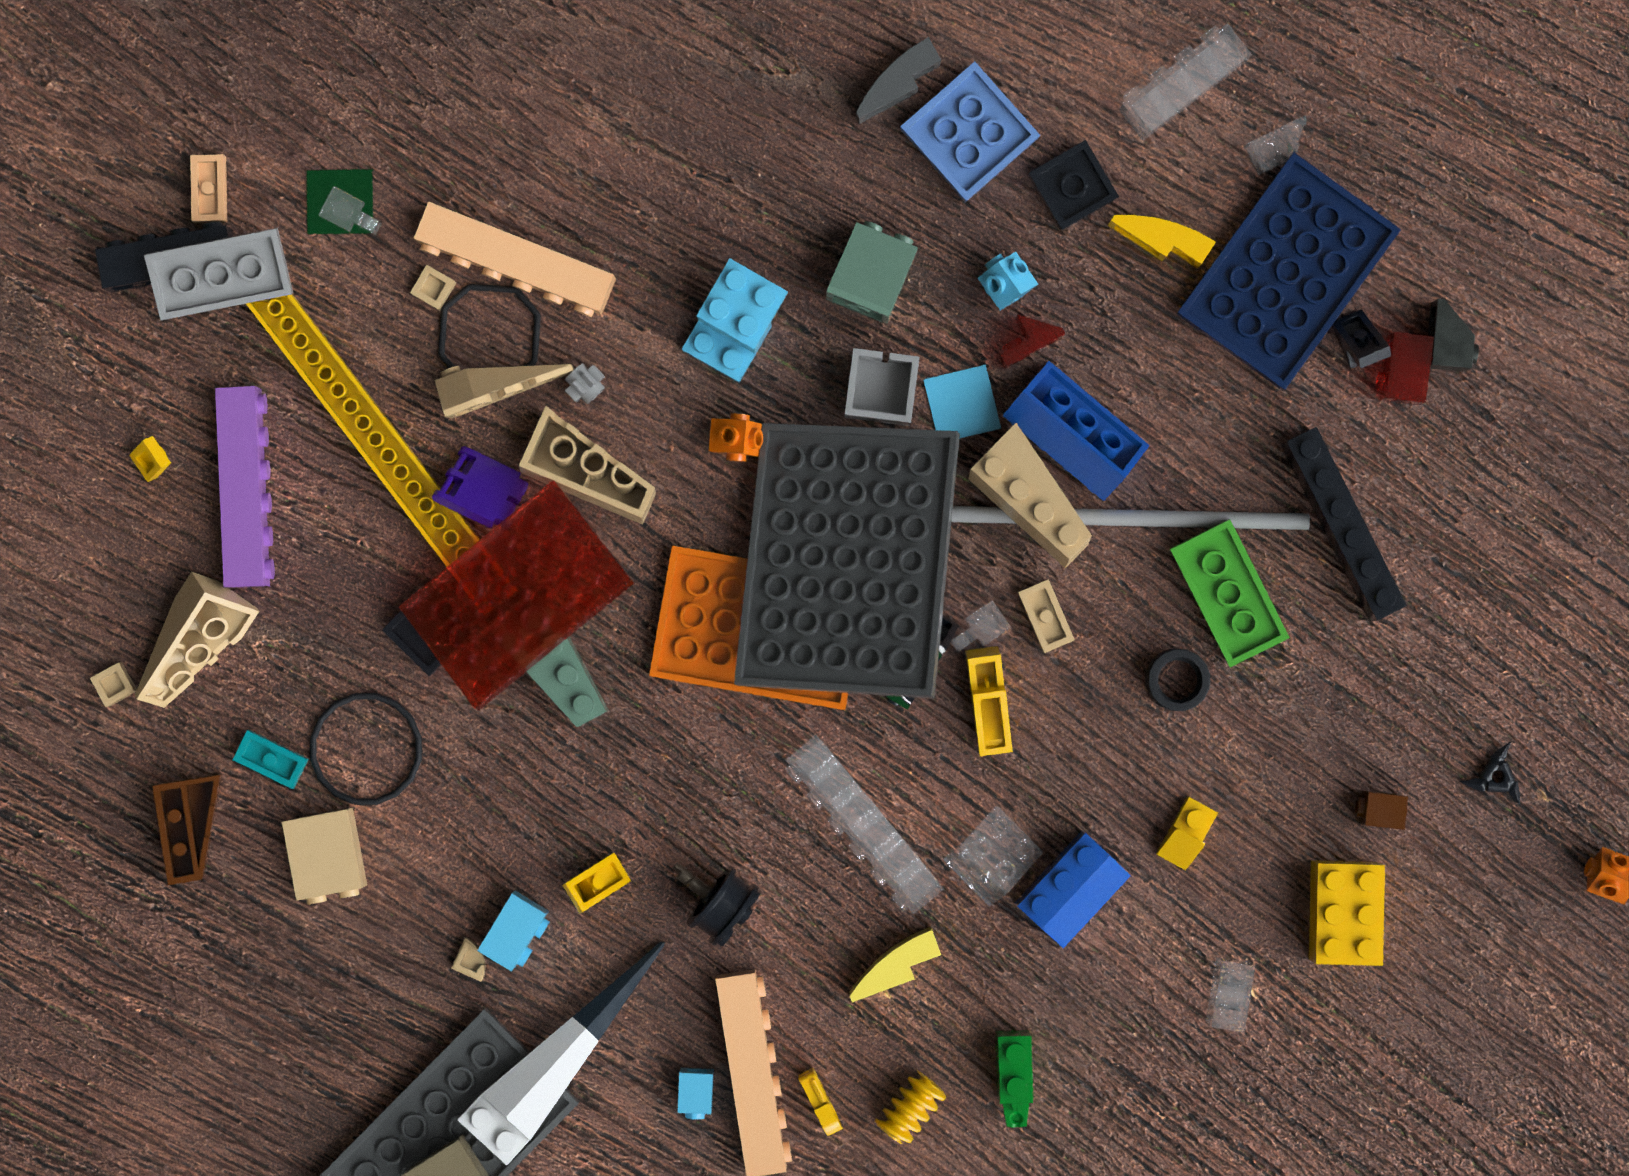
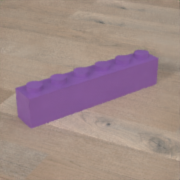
M256 386L215 388L223 585L225 588L270 586V579H274L275 566L273 559H269L268 547L273 545V529L267 525V513L272 511L271 494L266 493V480L270 479L269 460H265L264 447L269 445L268 428L263 427V414H267L268 410L266 394H262V389Z

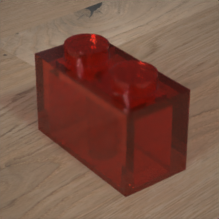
M1393 332L1387 335V340L1385 341L1390 346L1391 356L1384 359L1383 372H1379L1377 376L1376 392H1380L1379 401L1417 406L1426 403L1434 337Z

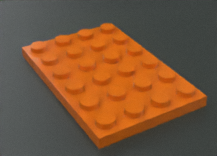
M672 546L649 676L834 709H846L848 693L748 687L734 684L748 559Z

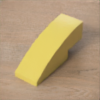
M928 927L907 937L880 956L861 975L850 990L851 1001L855 1002L914 980L910 966L941 955L932 928Z

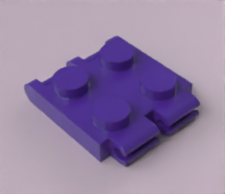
M462 446L458 451V460L453 468L447 470L445 482L440 490L434 492L432 499L436 503L490 529L494 524L505 528L529 484L520 479V472L475 450ZM464 461H468L463 471L460 472L459 469ZM454 482L455 484L453 488L451 489L450 493L447 494L446 491L448 490L451 483Z

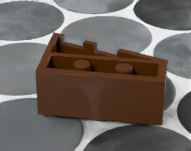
M222 774L152 786L168 885L198 881L204 878Z

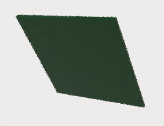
M373 169L307 170V234L373 233Z

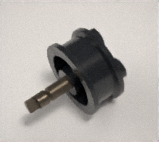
M677 862L672 867L673 870L679 873L677 879L683 884H687L688 888L701 897L689 916L687 925L690 928L694 926L699 927L710 936L709 942L712 945L718 944L722 947L733 934L732 928L736 923L743 925L753 912L751 906L760 896V892H758L759 887L754 883L747 885L735 875L736 869L733 866L728 867L709 887Z

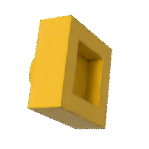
M153 436L142 440L129 455L147 482L158 478L171 464L166 452L159 446Z

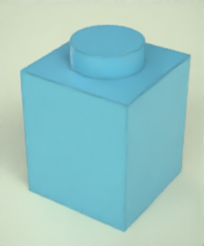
M680 1069L677 1113H685V1118L704 1119L705 1114H711L714 1069Z

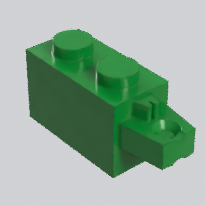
M1029 1030L995 1031L997 1098L1003 1106L1005 1123L1007 1127L1011 1128L1027 1127L1029 1103H1033L1032 1036Z

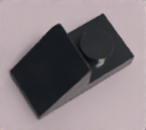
M1362 309L1341 317L1333 323V330L1351 368L1359 366L1361 369L1391 356L1390 346Z

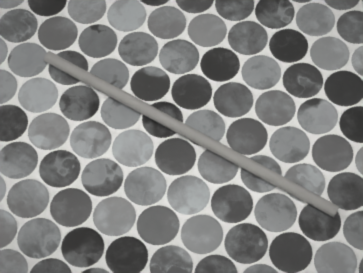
M953 506L951 522L1016 524L999 507ZM1075 509L1085 525L1212 528L1228 519L1231 520L1234 528L1309 530L1310 515L1308 513Z

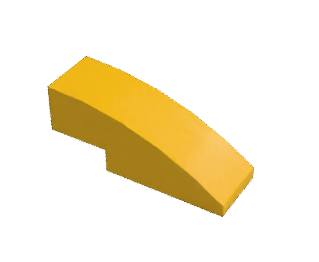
M1114 215L1107 225L1161 261L1171 251L1195 268H1198L1203 263L1216 241L1196 230L1156 217Z
M994 646L965 650L979 755L987 756L1013 752L999 648Z

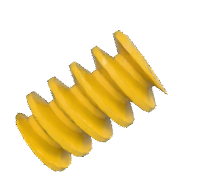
M918 1070L919 1079L910 1076L907 1078L912 1086L911 1090L903 1087L899 1088L904 1099L899 1100L892 1097L891 1101L896 1109L894 1111L887 1108L882 1110L887 1117L886 1122L877 1118L874 1120L881 1130L900 1144H902L901 1140L907 1143L913 1141V1136L909 1130L914 1132L922 1130L917 1119L924 1122L929 1121L930 1116L925 1109L937 1111L938 1105L934 1098L941 1101L946 1099L944 1091Z

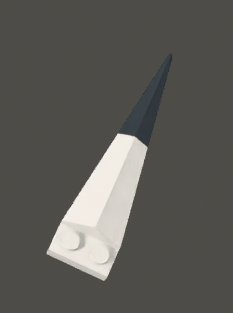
M665 941L657 944L585 1007L480 1094L460 1116L458 1121L504 1164L508 1165L531 1140L664 947Z

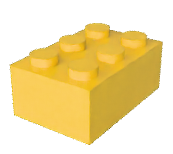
M1311 860L1310 961L1315 964L1383 966L1384 864L1378 862Z

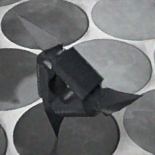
M1511 742L1490 756L1491 760H1488L1479 774V778L1459 781L1481 792L1486 790L1487 792L1506 793L1508 791L1509 795L1521 807L1518 780L1515 781V776L1508 762L1505 761ZM1499 770L1502 774V780L1495 783L1492 780V774L1494 771Z

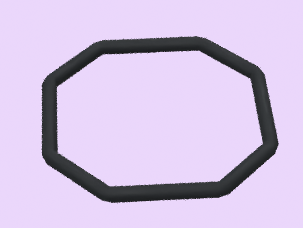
M468 284L443 305L440 316L438 355L448 368L455 367V365L445 355L447 310L470 290L515 293L534 315L532 356L525 366L536 365L538 361L541 315L521 290L513 286Z

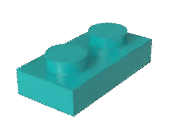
M251 730L246 731L233 758V761L291 789L295 788L309 758Z

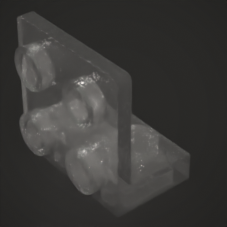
M996 806L963 842L949 851L943 860L990 906L1004 897L1043 852L1000 807Z

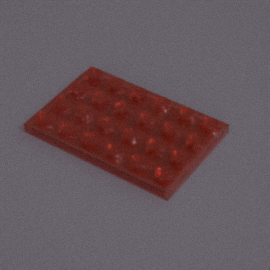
M552 480L401 604L399 608L473 708L479 711L632 586L634 581L559 484Z

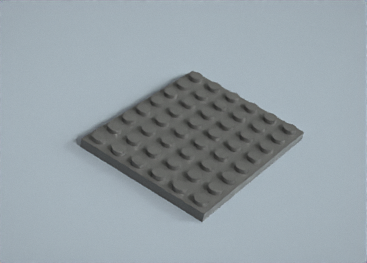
M763 423V444L759 452L734 684L748 687L934 699L960 434L958 431Z

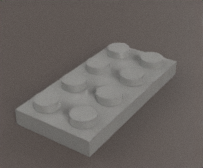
M278 227L144 255L160 320L293 294Z

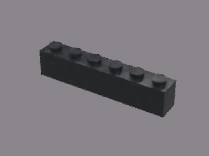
M1318 428L1310 429L1280 444L1368 620L1378 621L1406 607L1407 605Z

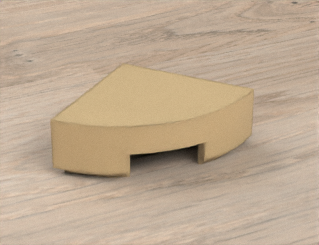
M465 937L451 969L482 982L486 965L484 955L477 951L479 946L468 937Z

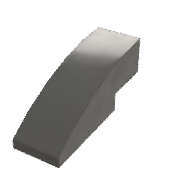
M929 37L908 49L878 77L856 112L858 124L916 95L918 86L914 80L940 67L941 59Z

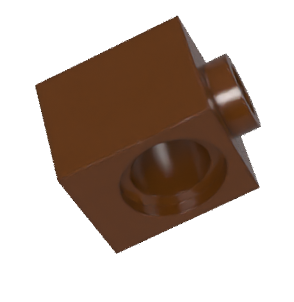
M1362 791L1361 797L1356 799L1355 817H1359V824L1365 826L1405 830L1408 796Z

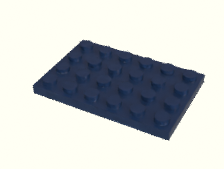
M1293 152L1176 314L1284 391L1401 229Z

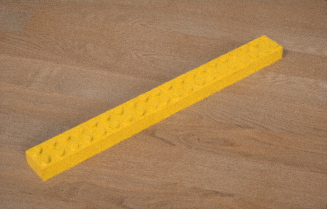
M294 295L246 303L482 614L487 617L520 592L462 515L436 503L432 499V495L436 490H440V486Z

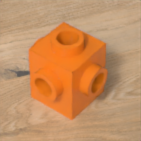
M731 413L730 419L711 418L708 451L726 455V460L746 462V456L759 457V451L763 444L762 424L750 421V415Z
M1602 847L1595 858L1590 857L1585 865L1584 876L1587 877V891L1624 905L1629 899V856Z

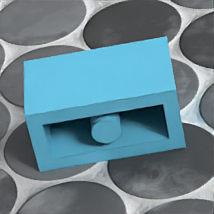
M514 891L477 951L511 972L516 965L523 967L533 951L528 948L533 937L536 936L540 939L550 921L545 919L549 910L519 892Z

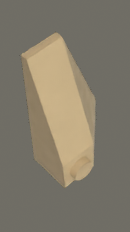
M572 364L468 368L460 370L459 366H455L440 372L442 378L435 380L445 417L454 419L569 375L574 370V366Z
M191 572L174 598L135 693L136 699L165 708L194 682L195 674L205 665L209 664L212 666L219 659L217 655L230 643L235 645L243 638L259 610L231 589L225 588L221 582Z

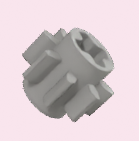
M582 363L565 378V381L570 385L565 392L574 402L577 403L582 398L586 404H589L605 389L600 383L605 376L595 365L588 369Z

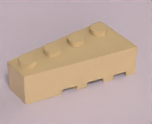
M1015 423L970 469L968 480L1066 568L1088 546L1092 535L1018 424Z

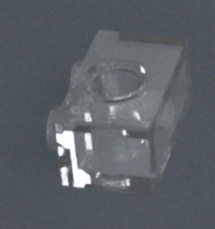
M1216 956L1206 1022L1211 1027L1245 1032L1255 966L1250 962Z

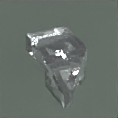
M1306 116L1287 123L1279 129L1245 145L1258 175L1286 163L1293 152L1296 153L1298 151L1301 132L1307 123Z

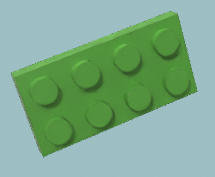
M1230 519L1170 548L1229 667L1290 638Z

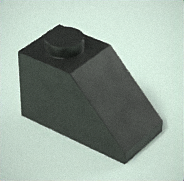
M1436 299L1430 305L1425 368L1463 372L1472 369V364L1477 363L1479 346L1474 344V333L1445 299Z

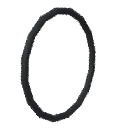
M354 693L334 701L318 717L310 737V762L318 781L334 797L354 805H378L397 797L414 780L422 761V737L414 717L398 701L378 693ZM376 699L393 706L408 721L415 737V760L408 777L394 791L378 798H354L337 791L324 778L317 761V737L323 722L338 707L354 700Z

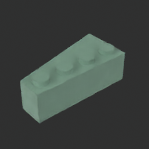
M542 594L485 625L576 727L582 726L609 711L547 594Z

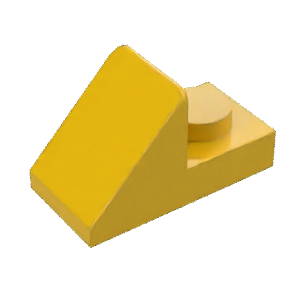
M1187 796L1156 855L1186 871L1205 846L1203 840L1218 812Z
M612 853L563 884V887L580 914L631 882V879L616 854Z

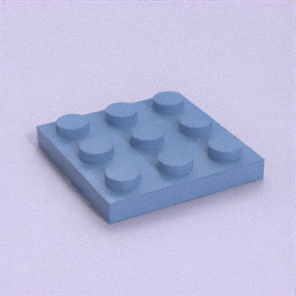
M975 61L900 126L901 131L965 203L1040 137V134Z

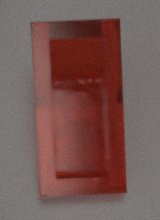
M1017 315L1015 320L1026 341L1022 342L1019 337L1003 346L1005 352L999 356V359L1006 369L1063 338L1065 332L1063 328Z

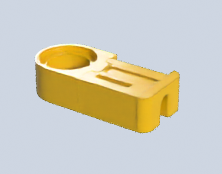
M811 1068L799 1074L798 1079L827 1136L842 1130L843 1127L815 1069Z

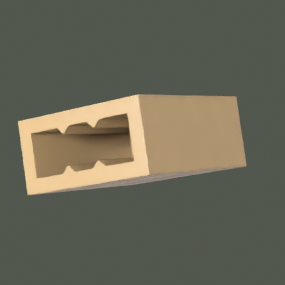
M353 807L282 822L296 901L306 899L307 905L327 901L326 895L339 893L340 898L360 895L359 889L367 886Z

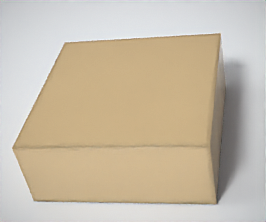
M426 265L410 294L441 311L455 287L456 281Z
M118 662L90 678L105 707H110L137 691L122 662Z

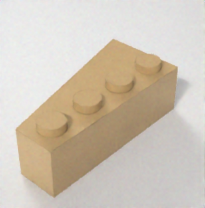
M545 406L519 464L521 473L643 525L656 496L655 487L623 463L617 461L606 450L593 443L581 434L578 429L565 422L554 411Z

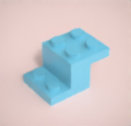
M729 258L696 316L698 322L685 342L682 351L740 383L772 327L771 322L788 291Z

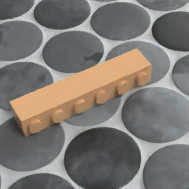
M429 201L414 236V239L421 244L420 250L436 257L442 252L452 256L450 262L469 269L471 264L483 269L482 275L500 281L501 276L513 280V287L527 293H531L532 288L543 292V298L552 303L561 305L564 300L575 305L574 311L588 317H592L593 313L602 315L616 281L614 274Z
M756 969L716 975L715 980L746 1176H764L786 1172V1162L792 1161L789 1141L783 1142L781 1129L787 1128L784 1108L778 1109L776 1096L782 1095L779 1075L773 1076L771 1063L777 1061L774 1042L767 1043L765 1031L771 1029L769 1010H762L760 997L766 996L763 976L757 977Z

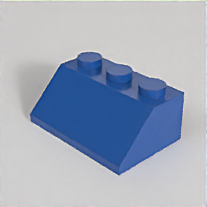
M1081 830L1015 901V904L1064 948L1131 875L1086 832Z

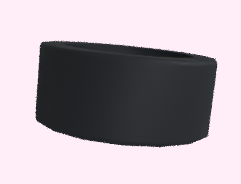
M1170 649L1159 653L1150 662L1146 670L1145 685L1149 696L1158 706L1170 711H1186L1195 708L1205 699L1210 689V673L1207 664L1199 655L1187 649ZM1174 660L1190 664L1197 675V685L1194 692L1181 700L1167 697L1161 691L1158 684L1161 669L1167 663Z

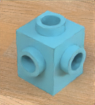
M1017 252L1005 258L1002 254L997 255L985 264L988 270L978 277L985 292L992 298L1000 311L1019 300L1038 285L1028 270V266L1019 257Z

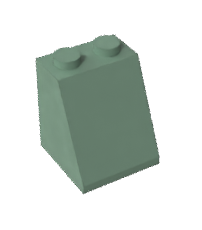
M865 221L862 225L856 222L826 291V300L887 325L918 247L912 245L914 240L907 236L895 233V236L892 237L882 233L883 228L875 223Z

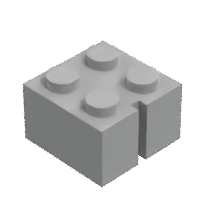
M853 348L844 418L910 426L920 357L890 353L888 363L882 362L883 352Z

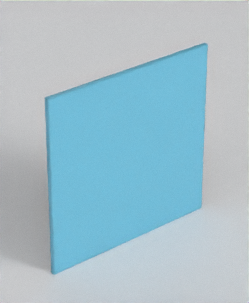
M986 365L924 379L935 430L958 431L960 439L1001 429Z

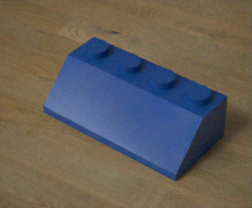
M1050 361L1046 363L1002 415L1012 425L1017 423L1024 435L1032 440L1039 449L1045 451L1064 470L1071 473L1090 492L1096 494L1103 501L1126 478L1150 446Z

